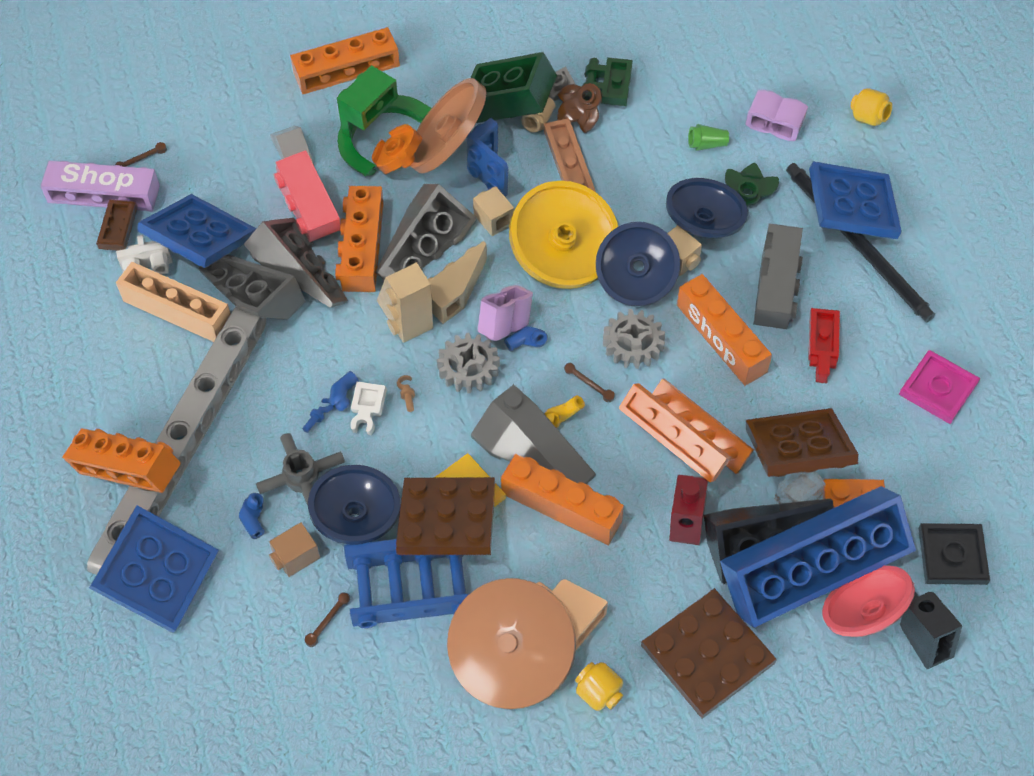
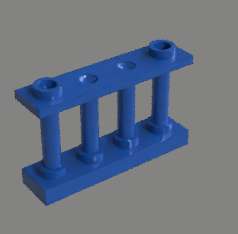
M397 539L358 545H344L348 570H357L360 607L350 609L353 627L372 628L378 623L448 614L454 615L459 605L469 595L466 594L462 557L464 555H397ZM446 557L450 561L454 595L435 598L431 561L436 558ZM416 561L419 563L422 600L404 602L400 565L404 562ZM385 565L388 567L391 603L372 606L369 569L373 566Z

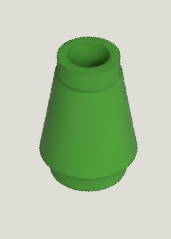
M697 124L696 127L691 126L689 129L688 144L690 148H695L696 151L727 146L729 143L728 130Z

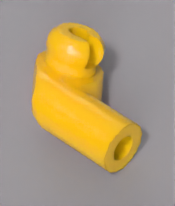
M576 395L566 403L548 408L544 415L558 428L560 423L583 409L585 403L580 396Z

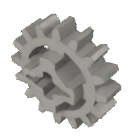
M629 309L627 316L618 312L617 320L610 318L608 326L604 327L603 346L606 347V355L614 354L613 362L615 364L620 360L624 361V368H627L630 363H634L635 368L639 369L641 362L650 366L651 358L658 360L660 351L664 350L665 331H661L662 323H653L654 315H650L647 318L644 317L643 310H640L638 315H634L632 309Z
M466 333L465 339L455 335L454 343L446 341L445 349H439V359H437L440 379L445 378L447 387L455 384L457 392L462 387H466L467 393H471L472 387L482 391L483 383L492 385V377H498V367H500L497 347L491 348V340L489 339L481 342L480 334L475 339H471L469 333Z

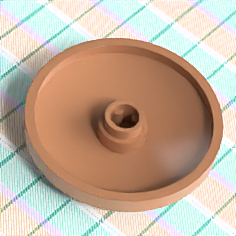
M473 78L465 79L447 91L431 108L417 129V132L423 139L413 155L415 160L410 165L411 168L421 174L430 172L440 166L459 148L473 129L482 112L486 99V89L482 84Z
M506 578L491 581L480 586L463 600L451 620L447 649L452 670L468 693L479 701L493 707L518 709L533 706L544 701L564 683L575 659L576 635L567 609L552 592L531 581Z

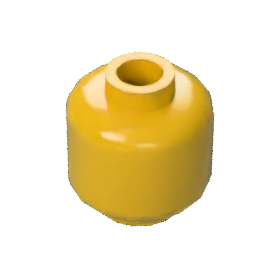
M866 88L853 97L851 109L857 121L878 126L882 122H886L890 117L892 102H890L889 96L886 93Z
M604 662L597 664L589 663L575 679V682L578 683L576 687L577 695L596 711L602 710L606 706L610 710L613 709L624 696L620 692L623 686V679Z

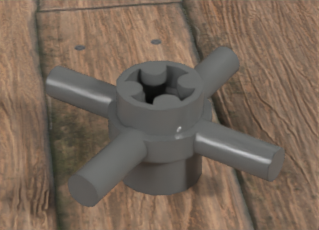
M286 433L280 437L287 454L283 460L282 473L257 482L256 486L259 494L287 485L293 491L302 493L308 506L309 493L318 480L319 472L345 463V460L340 451L314 461L305 450H297L291 433Z

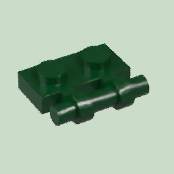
M607 57L606 65H601L597 58H591L585 68L586 82L583 85L591 83L600 88L602 92L601 104L627 106L633 60ZM601 77L604 78L603 83L596 82V79ZM591 92L585 95L586 101L592 98Z

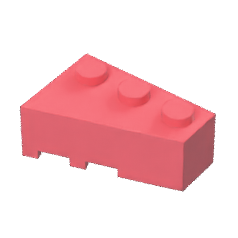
M305 150L276 161L277 173L273 174L274 179L285 198L288 209L296 217V224L302 235L306 234L308 240L312 242L340 231V217L307 151Z

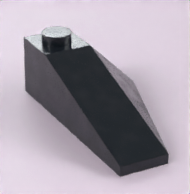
M830 498L732 508L705 514L704 522L707 544L721 583H727L721 567V560L833 509V500Z

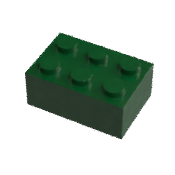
M544 52L476 64L471 78L477 80L486 89L485 103L476 123L485 122L490 118L499 120L538 114L544 111L557 77Z

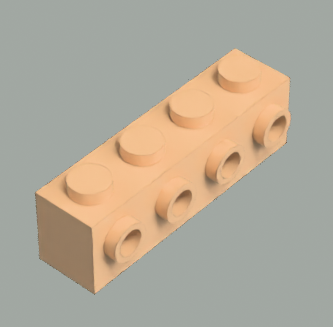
M134 262L129 264L116 281L123 302L212 342L215 341L231 315L227 303Z

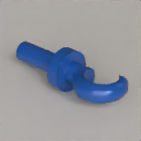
M323 398L321 400L322 403H329L328 406H320L318 409H313L310 412L311 418L302 428L304 432L308 433L316 422H322L324 419L323 413H328L334 408V405L332 406L330 403V398Z

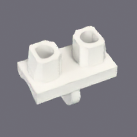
M143 235L137 236L138 244L128 246V249L116 251L122 272L126 270L131 262H134L145 268H152V271L162 275L169 272V264L172 263V257L167 247L156 241L145 242Z

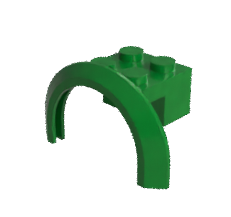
M371 65L364 73H360L356 80L347 89H343L337 97L341 123L337 142L341 157L351 168L365 177L373 175L376 172V169H374L376 165L361 156L353 146L352 140L357 128L364 131L383 113L403 114L421 123L431 110V107L415 98L398 95L396 79Z

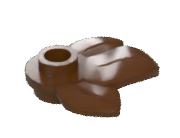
M591 83L584 84L581 87L575 84L563 87L557 94L563 101L558 110L557 120L569 118L571 123L578 121L583 133L589 132L599 119L598 106L602 101L600 88ZM591 92L592 98L586 101L585 95Z

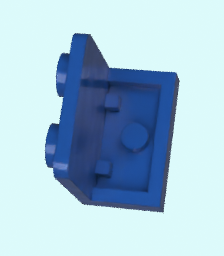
M490 118L483 124H478L467 136V169L474 178L480 179L488 190L496 186L506 197L508 195V165L498 156V123Z

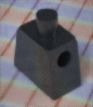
M914 592L909 608L901 617L900 626L925 668L930 669L954 658L962 625L934 592H927L921 596Z

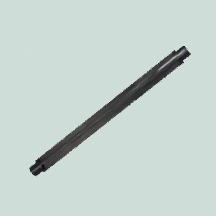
M796 163L790 164L786 172L791 176V180L815 203L811 178ZM840 230L912 308L916 316H920L925 322H929L934 318L935 313L930 309V304L920 297L863 234Z

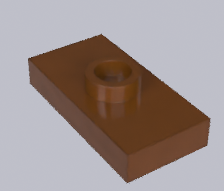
M109 199L96 243L98 249L115 251L126 249L138 208L135 201Z

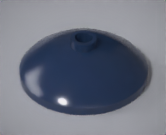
M689 178L679 181L670 188L666 197V210L671 219L686 232L703 238L715 239L731 236L742 229L748 216L747 205L740 194L728 185L712 179Z
M630 222L615 228L604 238L596 255V273L601 286L613 299L629 306H646L661 300L672 290L680 272V256L673 239L660 227L647 222ZM635 262H643L644 268L641 271H636L634 269Z
M345 465L328 471L315 482L308 497V512L315 528L325 537L342 544H364L381 538L395 525L400 513V495L394 482L383 472L365 465ZM352 514H357V515H359V516H357V517H352V516H350V515H352Z

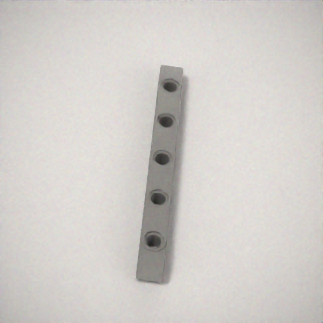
M237 307L234 308L155 444L163 442L173 449L174 452L172 454L181 462L179 468L163 493L129 486L88 559V572L95 575L98 573L136 505L159 517L263 333L266 317H258L241 311ZM180 436H185L183 439L176 440Z

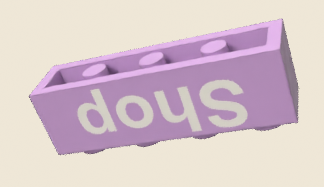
M48 161L41 183V189L47 203L107 208L109 199L135 201L138 207L137 210L152 212L160 187L155 169L122 167L120 165H97L94 163H73L68 161Z

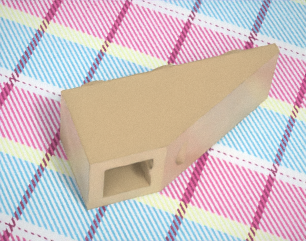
M484 241L476 247L469 248L457 261L447 264L443 271L435 277L428 278L431 284L432 314L442 324L465 308L487 260V247Z

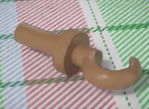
M403 375L398 378L397 387L401 390L400 395L406 402L407 411L412 412L414 411L412 399L415 397V391L413 388H410V385L401 384L404 380L411 381L412 377Z

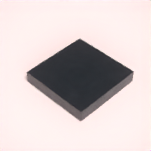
M920 524L918 529L925 584L988 585L990 575L982 524Z

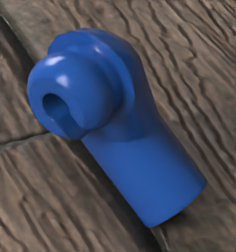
M526 326L505 338L504 343L509 351H513L521 345L542 347L547 342L548 336L541 329Z
M352 371L341 377L330 389V403L332 406L335 405L338 411H343L350 405V400L346 397L347 391L359 382L357 376Z
M251 493L244 500L239 512V519L252 539L261 537L265 532L258 521L264 503V498L259 493Z

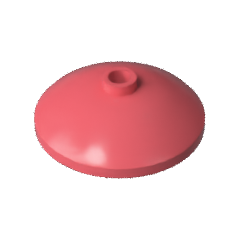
M884 565L831 591L823 605V619L831 631L842 636L863 637L878 633L898 621L907 611L914 597V583L905 570L895 566Z

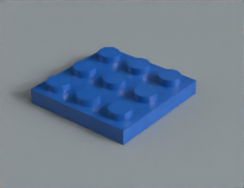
M812 162L809 172L819 227L891 239L899 238L902 230L889 174Z
M193 194L184 197L138 223V232L203 268L244 245L257 229Z
M136 505L89 589L174 633L219 550Z

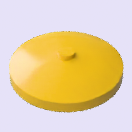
M551 181L531 189L519 201L510 220L509 240L516 260L530 276L551 287L573 289L586 286L598 279L596 255L599 246L604 238L618 227V223L607 202L592 189L571 181Z

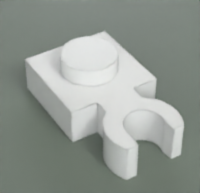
M364 382L356 383L351 410L353 413H358V415L351 421L353 433H357L358 426L361 423H367V434H373L375 425L372 417H381L387 392L386 386Z

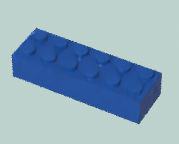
M880 486L721 560L720 563L736 613L742 620L755 628L916 551L901 495Z

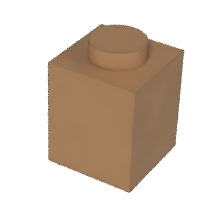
M301 522L269 541L272 549L269 557L277 570L283 568L288 577L320 559L317 544Z

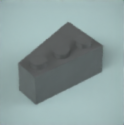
M769 223L761 259L753 325L787 329L789 320L795 319L798 303L793 302V296H798L800 279H796V275L800 273L803 257L799 256L803 228Z

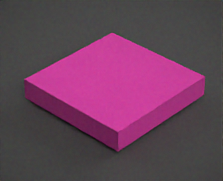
M928 350L901 388L899 395L951 424L979 383L980 378L935 352Z

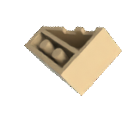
M417 262L385 277L377 302L388 318L387 324L392 334H398L404 343L433 329L431 284Z

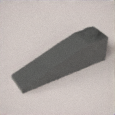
M423 184L408 206L375 273L385 280V277L416 262L421 270H423L431 261L441 257L443 252L449 247L463 240L477 217L441 185Z
M294 217L262 221L244 243L255 261L259 262L262 266L295 276L302 291L326 306H339L348 301L334 276L325 272L322 267L325 264L323 257L315 255L312 250L314 242H310L306 234L302 235Z
M228 254L205 268L202 266L198 268L200 273L239 310L258 317L289 319L306 302L295 276Z
M514 384L491 402L471 433L472 439L491 456L499 460L503 458L511 462L515 454L521 457H530L536 460L540 466L549 470H558L566 478L576 483L583 482L587 484L596 476V473L538 406Z

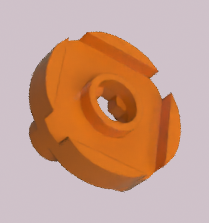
M403 124L392 129L389 132L391 137L386 142L381 139L376 145L372 154V161L383 174H388L400 167L407 168L414 162L415 157L413 155L423 138L410 125Z

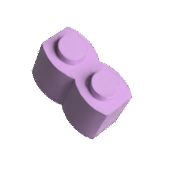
M758 90L748 112L745 125L753 130L771 133L787 141H796L805 120L808 106L797 99L782 98L773 91Z
M513 285L502 289L500 293L485 296L481 300L478 332L485 335L487 339L496 341L506 337L510 332H517L529 324L533 292L519 285Z

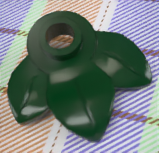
M756 163L750 164L741 172L727 169L724 179L726 185L740 194L747 206L755 205L762 197L771 196L779 185L778 177L769 176L763 178L761 170Z

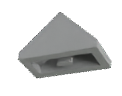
M292 126L270 134L281 159L306 150L313 163L301 127Z

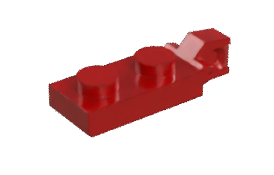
M811 308L808 360L809 366L816 367L815 382L827 383L830 368L836 369L839 358V310Z

